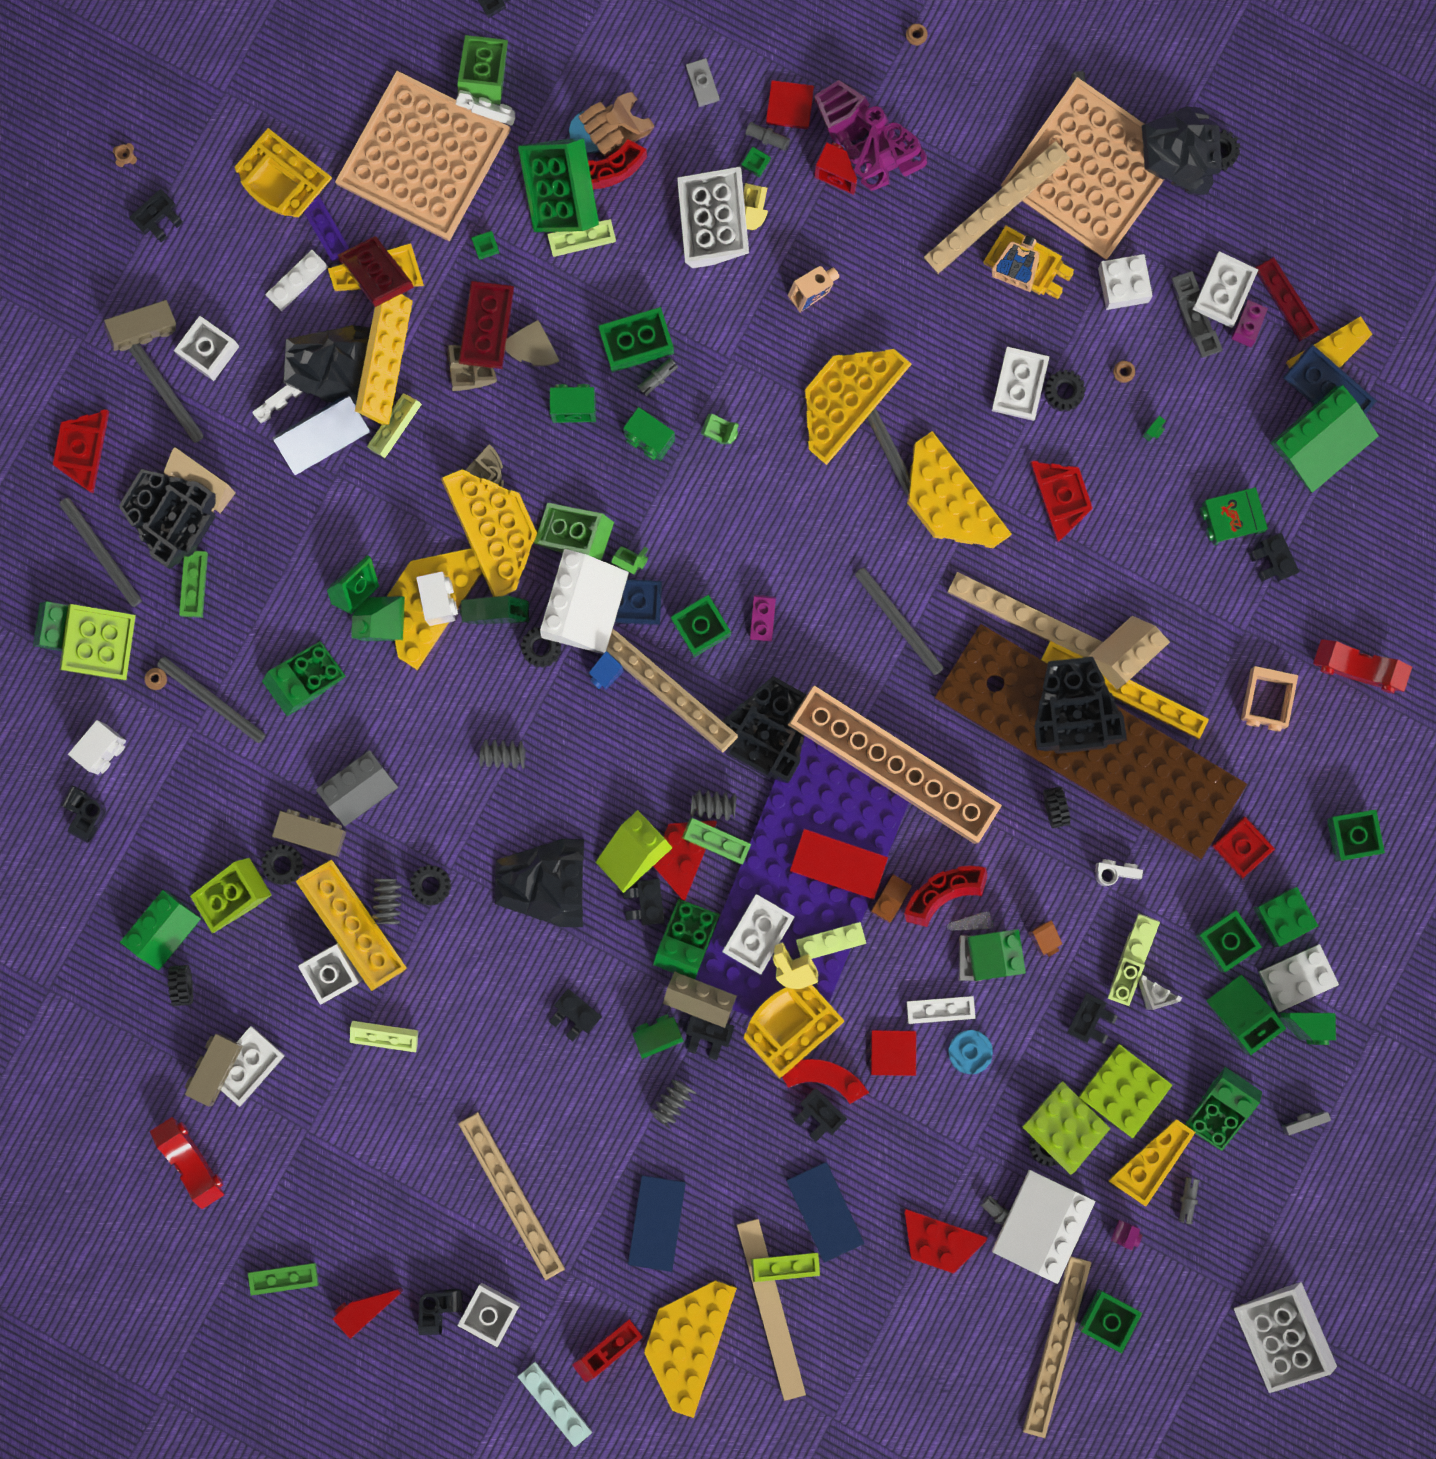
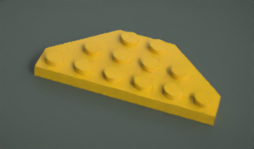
M895 349L833 356L805 389L809 450L827 465L912 364Z
M933 431L914 444L907 504L934 538H947L955 540V542L971 545L974 543L985 545L988 548H995L1012 535Z
M459 470L442 477L441 481L493 597L504 596L514 592L517 589L518 581L537 535L520 494L500 487L498 484L484 478L476 477L465 470Z
M472 549L410 561L387 595V597H405L403 640L395 641L398 658L416 670L419 669L449 624L448 622L429 626L425 621L417 577L443 572L452 581L454 593H451L450 596L456 602L458 610L461 606V600H465L482 574Z
M714 1280L658 1309L644 1354L672 1411L694 1418L737 1287Z

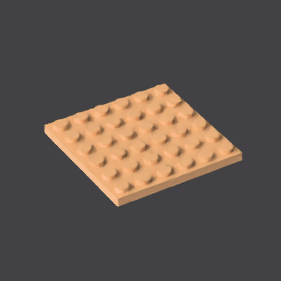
M396 71L335 183L403 219L450 241L511 129L506 124L472 113L470 109L456 105L455 99Z
M1077 77L1005 178L1001 187L1003 188L1056 141L1070 159L1024 198L1022 202L1107 261L1165 179L1162 180L1145 170L1142 125L1144 123Z

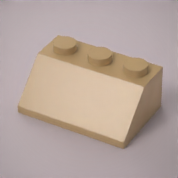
M174 447L163 473L170 477L199 482L216 494V504L212 511L216 510L221 514L236 492L227 483Z
M1131 616L1088 657L1094 658L1101 673L1117 690L1140 671L1170 641L1155 625Z

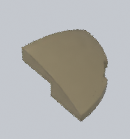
M539 320L507 338L505 351L519 362L523 360L537 367L549 366L560 362Z
M448 345L452 391L469 390L497 382L493 368L459 364L461 346Z
M488 444L465 471L503 487L504 480H501L502 462L495 449Z

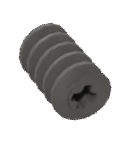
M487 739L484 740L480 748V767H482L484 761L487 767H491L494 761L496 768H499L502 762L505 768H508L511 762L514 769H517L519 763H521L522 769L525 768L526 749L522 741L519 742L517 747H515L514 741H511L509 746L506 747L505 740H502L500 746H497L496 740H493L491 746L488 745Z
M698 789L695 795L692 794L690 816L693 817L695 812L698 811L699 818H702L706 812L708 819H711L713 813H715L717 820H720L722 814H724L727 821L731 815L735 819L736 793H733L731 798L728 799L727 792H724L722 798H719L718 791H715L713 797H711L708 790L702 796L701 790Z
M374 879V883L380 885L373 889L374 892L380 894L373 897L374 901L379 902L378 905L373 906L374 910L379 911V913L372 915V918L379 920L374 924L400 923V920L394 918V916L401 914L400 911L395 910V907L401 905L400 902L395 901V898L401 897L402 894L395 892V890L402 888V885L396 883L397 880Z
M672 1079L671 1083L674 1088H665L669 1095H660L664 1102L656 1101L655 1104L658 1110L650 1109L653 1117L669 1129L671 1127L668 1122H676L673 1114L678 1116L682 1114L678 1107L684 1109L687 1107L683 1100L691 1101L692 1098L689 1093H697L680 1080Z

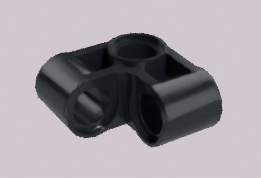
M71 785L60 804L64 808L77 813L68 828V833L89 843L106 813V807L101 801L93 798L87 792ZM93 804L98 808V812L94 816L89 812V808Z
M430 1290L423 1294L419 1301V1335H442V1314L446 1312L463 1313V1290ZM426 1297L434 1298L436 1306L432 1308L427 1307L424 1299Z

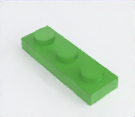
M195 551L190 557H184L179 613L181 617L203 618L208 553L205 551Z
M693 818L689 819L682 836L684 840L742 865L751 844Z
M316 1263L248 1273L251 1296L319 1285Z

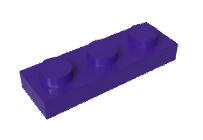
M318 194L305 209L304 214L331 261L334 262L339 259L338 255L348 250L349 247Z

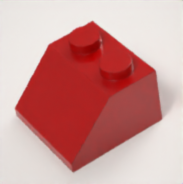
M826 142L816 164L815 178L854 195L857 177L847 151L837 143L829 144Z

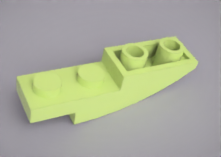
M1138 913L1118 963L1108 999L1127 1006L1130 1005L1144 969L1146 957L1160 924L1159 920Z

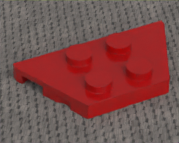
M105 409L96 414H87L75 420L70 419L61 422L53 465L90 493H94L109 417V411Z
M1031 461L1030 464L1056 542H1059L1093 509L1080 469L1073 466L1065 467L1060 464Z
M715 820L700 821L714 828L717 824ZM688 822L668 824L663 837L671 845L672 849L653 865L682 900H686L706 851L705 848L682 839Z
M908 1209L904 1211L910 1257L924 1264L954 1274L987 1241L986 1236Z

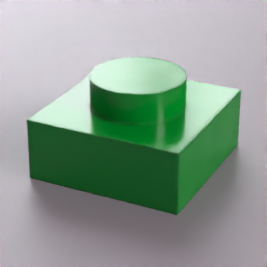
M752 147L741 167L760 178L771 161V157Z
M492 231L472 237L479 260L500 253Z
M1158 416L1143 437L1149 442L1153 437L1158 439L1165 430L1162 425L1166 420Z

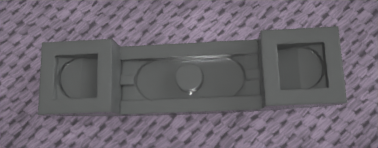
M1193 271L1173 277L1171 280L1176 299L1189 335L1201 358L1222 352L1223 349L1216 331H1213L1208 317L1193 310L1200 292Z

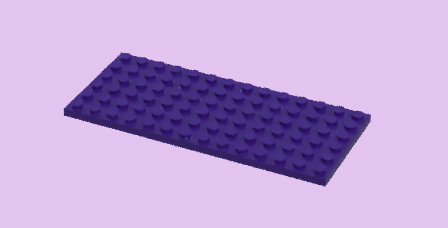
M805 735L801 748L800 764L789 783L775 779L750 841L749 851L743 865L741 864L695 978L697 981L736 995L732 1010L753 1017L758 1008L768 998L786 988L776 979L777 967L772 956L762 974H759L723 953L724 948L756 894L794 916L780 943L783 942L792 960L800 958L797 939L862 922L870 902V898L790 872L803 830L806 829L887 857L909 803ZM918 751L919 753H921V754L924 755L925 757L928 756V754H925V753H923V752ZM851 948L812 959L818 970V982L812 985L828 1003L831 1000Z

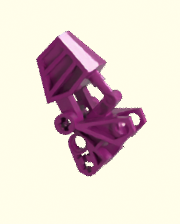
M840 80L814 95L815 102L831 138L837 144L844 146L850 161L856 164L854 172L862 177L861 184L869 190L873 191L889 185V171L897 167L906 177L926 166L927 155L921 148L918 138L898 123L889 124L882 108L878 106L868 108L870 104L866 97ZM894 129L900 130V135L898 137ZM867 132L869 133L866 140L855 145L852 144L851 141L863 138ZM915 156L919 157V156H920V157H921V160H920V161H918V160L914 161L913 157H915ZM866 163L865 172L862 173L861 166ZM878 175L877 183L873 185L867 183L868 178Z

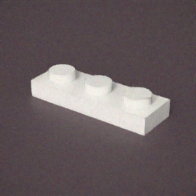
M311 250L265 295L282 312L328 266Z
M974 996L906 1002L908 1024L975 1019Z

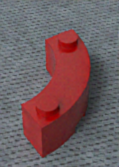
M627 139L623 146L608 156V158L600 161L588 160L593 189L610 187L630 177L647 158L646 148Z
M1321 639L1313 662L1314 665L1321 668V672L1328 675L1335 673L1358 682L1381 687L1382 691L1394 694L1395 691H1405L1412 666L1398 659L1377 655L1372 657L1359 653V650L1338 641Z
M960 866L957 869L946 872L942 871L928 879V882L911 897L904 913L906 922L928 927L934 913L949 900L965 895L982 896L988 876L986 868Z
M802 1059L782 1076L788 1088L804 1082H818L831 1086L840 1092L849 1104L869 1093L861 1081L851 1072L837 1064L819 1059Z
M171 1117L150 1131L156 1147L171 1165L174 1164L177 1171L182 1174L180 1179L187 1189L191 1200L197 1206L204 1209L225 1195L221 1188L224 1185L218 1174L214 1175L200 1150L188 1135L189 1131L183 1122L178 1123Z

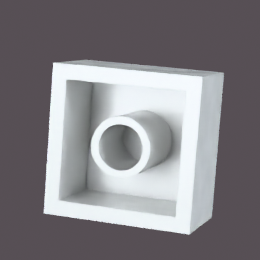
M1144 254L1101 262L1098 271L1106 310L1149 303L1152 298V291Z
M199 316L174 352L181 359L214 381L237 351L239 345L234 339Z
M443 572L417 577L424 617L428 625L433 626L455 621L454 615L458 614L456 602L450 596L451 593H454L450 578L446 577Z
M96 720L68 755L87 771L98 775L100 772L104 773L111 764L109 761L114 755L118 756L124 750L126 740L107 724Z
M338 943L298 966L320 1005L363 980Z
M481 1283L458 1326L498 1347L520 1303Z

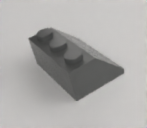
M369 750L318 787L316 791L334 815L346 827L398 789V786L374 753Z

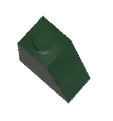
M511 596L461 600L460 615L462 622L469 624L529 623V601Z

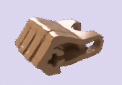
M633 92L617 97L614 104L607 108L599 102L579 115L585 131L590 135L592 142L596 144L599 151L605 157L619 150L627 139L633 142L638 141L650 134L655 127L650 118L640 119L631 114L630 109L634 106L635 101L638 100Z

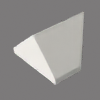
M1141 975L1139 985L1146 1010H1154L1181 1001L1182 997L1175 996L1170 993V990L1163 988L1156 982L1149 981L1146 976Z

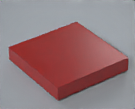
M772 80L766 124L809 130L814 86Z
M1245 816L1212 845L1214 850L1241 879L1275 850Z
M871 1030V1075L916 1076V1031Z

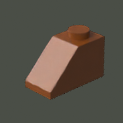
M893 874L870 912L887 923H891L912 885Z
M1052 920L1028 932L1041 956L1047 954L1050 957L1060 951L1058 947L1062 945V942Z

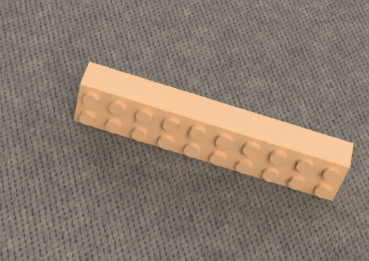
M816 686L811 687L788 724L974 844L980 842L1002 806Z

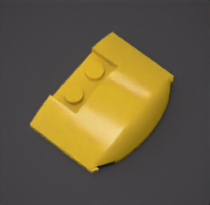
M269 128L235 166L236 172H239L240 182L247 192L267 209L285 216L299 217L332 179L329 174Z
M813 985L801 989L786 987L773 994L758 1008L749 1022L743 1039L780 1079L845 1021Z

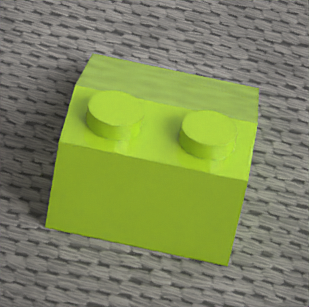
M637 810L620 826L595 863L624 893L667 854L672 847Z
M246 858L233 862L190 897L210 931L215 933L257 907L272 894L251 859Z

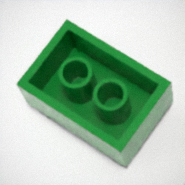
M661 307L598 326L612 373L674 354V347Z

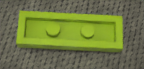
M818 1253L751 1259L753 1282L820 1276Z

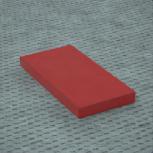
M804 829L790 872L874 900L888 857Z

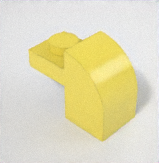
M745 183L743 193L747 229L754 230L762 225L767 216L768 210H763L767 188Z
M783 942L775 945L772 958L777 967L776 979L783 986L791 989H801L818 982V970L809 954L792 960Z

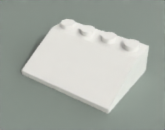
M741 167L678 177L685 263L692 268L715 265L748 254L749 246Z
M564 549L540 629L541 638L604 654L607 650L629 572L589 555Z
M1029 1170L991 1252L1058 1284L1095 1201Z
M1302 1282L1281 1288L1234 1308L1269 1393L1331 1375L1336 1369L1337 1365Z

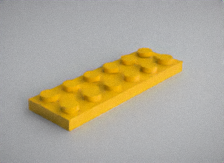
M402 294L374 309L355 407L356 412L382 425H389L412 309L413 300Z
M332 860L296 881L371 991L407 969L377 924H374L375 921Z

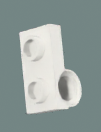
M1103 859L1102 863H1096V881L1102 886L1114 884L1118 880V876L1137 880L1142 879L1143 870L1137 869L1138 865L1125 863L1124 867L1115 865L1116 861ZM1103 870H1109L1112 873L1110 882L1102 879L1101 874Z

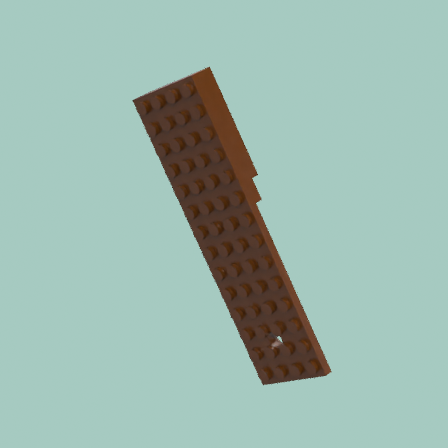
M980 624L936 694L935 699L1086 790L1085 792L1102 801L1104 805L1198 862L1202 860L1246 788L1247 783L1119 706L1117 708L1124 716L1127 740L1117 744H1109L1104 749L1059 754L1054 751L1037 750L1034 726L1048 664ZM992 676H998L1003 680L1004 687L997 692L990 691L987 687V680Z

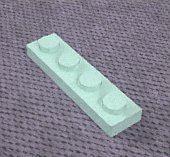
M536 1361L518 1375L520 1381L574 1447L592 1433L589 1426Z

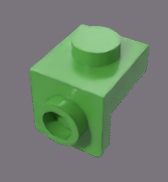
M708 414L701 434L720 444H731L738 435L737 428L739 424L728 422L714 414Z
M621 546L611 563L617 565L620 569L635 574L639 568L643 569L647 563L648 557H646L648 548L644 547L638 555Z

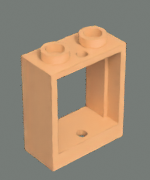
M1257 666L1251 668L1241 720L1247 721L1246 725L1259 727L1260 724L1267 725L1268 729L1280 732L1281 729L1287 728L1298 675ZM1257 679L1287 685L1280 721L1250 714Z

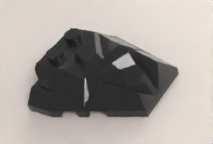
M1189 106L1180 108L1178 111L1169 113L1165 117L1157 118L1142 125L1145 170L1162 180H1171V185L1185 188L1187 194L1207 195L1213 185V175L1219 174L1222 170L1219 125L1210 120L1209 115L1202 108Z
M350 325L286 339L283 383L306 394L311 393L322 398L321 400L326 403H333L349 394L356 406L371 327Z
M141 469L121 501L119 508L131 526L135 527L140 535L138 537L142 542L146 543L150 549V555L162 565L171 569L179 564L183 557L193 555L214 521L216 513L212 509L216 504V494L199 482L187 481L178 477L174 478Z
M1084 657L1048 661L1038 715L1034 726L1037 750L1054 751L1058 754L1104 749L1109 744H1117L1127 740L1124 716L1118 710L1114 697L1109 692L1105 679L1094 658Z
M772 676L744 703L742 702L734 712L722 720L738 736L725 750V754L766 778L773 777L778 781L789 783L800 764L804 735L788 724L807 694Z
M560 839L497 859L495 863V905L559 927L583 928L584 839Z

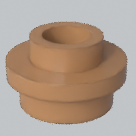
M912 24L908 27L906 39L910 44L918 46L927 39V30L923 25ZM913 33H919L920 37L914 38Z
M1120 361L1115 365L1113 375L1117 381L1127 383L1135 376V368L1128 361ZM1126 369L1128 374L1123 376L1120 370Z
M152 668L145 675V683L152 690H160L167 683V675L159 668ZM154 675L159 676V680L156 683L152 682Z

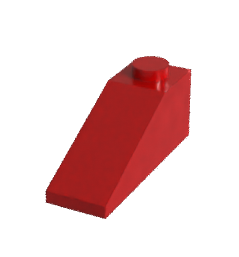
M397 1288L354 1300L348 1305L344 1302L334 1311L337 1315L333 1320L351 1339L400 1295L403 1290Z
M629 1319L586 1352L572 1366L586 1383L598 1376L642 1339L643 1336Z

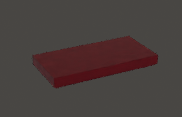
M376 236L338 255L339 261L374 307L414 288L412 281Z
M471 281L459 364L503 369L514 286Z

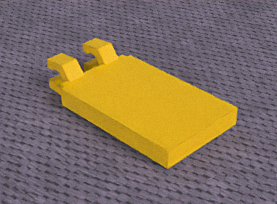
M1005 225L985 258L984 265L993 269L1010 242L1021 245L1024 235ZM1036 242L1033 250L1039 253V262L1031 291L1038 295H1044L1046 292L1058 300L1063 288L1052 282L1057 274L1059 277L1070 281L1074 269L1063 264L1061 255Z

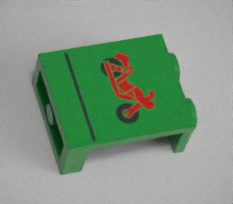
M1256 487L1205 500L1202 503V507H1200L1202 519L1206 520L1208 528H1206L1207 538L1209 541H1212L1213 546L1233 538L1253 533L1255 535L1261 534L1268 529Z

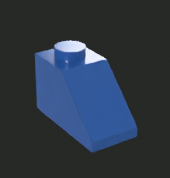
M606 651L589 672L592 677L590 681L598 689L603 687L607 690L624 672L623 667Z

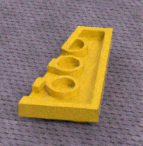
M411 243L387 250L412 281L413 287L424 286ZM342 264L328 268L335 291L361 290Z
M1360 316L1314 344V346L1340 368L1366 342L1372 333ZM1303 352L1286 362L1289 368L1292 367Z
M1175 1119L1108 1181L1146 1207L1196 1132Z

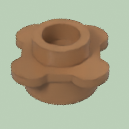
M127 143L126 145L114 147L113 153L117 159V166L123 167L128 163H136L137 158L134 156V146Z

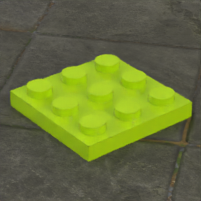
M69 604L59 670L126 680L136 615Z
M1118 1044L1079 1095V1098L1129 1137L1134 1138L1170 1090L1172 1084Z
M1063 1081L1056 1086L1022 1126L1070 1175L1079 1168L1111 1129Z

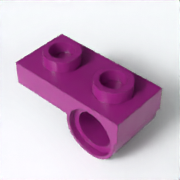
M1248 300L1231 339L1251 348L1256 341L1268 308Z
M754 595L750 640L772 641L776 597Z
M1118 1220L1111 1241L1133 1250L1134 1246L1138 1248L1143 1235L1139 1233L1141 1229Z

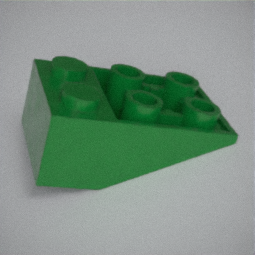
M48 601L40 603L33 646L62 651L68 605Z
M320 641L269 670L262 682L285 715L289 716L306 706L346 676Z
M678 899L653 965L672 973L677 972L695 979L720 914Z
M1242 975L1206 1000L1246 1055H1252L1286 1030V1027L1275 1012Z
M1224 1067L1185 1125L1207 1142L1223 1151L1260 1104L1262 1091Z

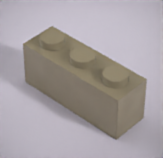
M167 300L106 319L104 320V329L113 351H125L130 349L132 345L138 343L146 344L151 342L153 338L172 335L176 331V322Z
M287 809L286 813L280 811L272 837L339 857L346 831L341 830L342 825L329 822V825H324L320 823L321 819L308 815V819L299 817L300 812Z
M674 972L667 987L663 1004L725 1028L737 996Z
M215 1034L214 1037L211 1036L205 1046L208 1049L204 1057L201 1056L195 1065L197 1071L194 1077L190 1076L185 1085V1089H187L185 1095L208 1107L213 1106L243 1045L221 1034Z

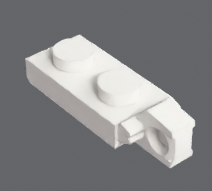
M460 90L458 93L456 105L470 109L472 113L513 125L515 111L511 107L500 104V106L493 104L484 97L475 98L467 91Z
M286 385L267 399L263 405L254 410L253 414L260 423L271 419V413L274 409L277 411L281 410L288 404L287 400L292 396L296 398L303 392Z

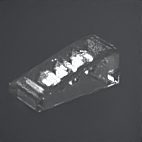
M985 911L948 923L945 927L946 930L992 929L994 925L990 913Z

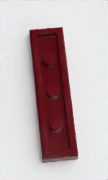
M1272 257L1255 267L1258 269V277L1299 342L1318 332L1320 329L1276 259Z

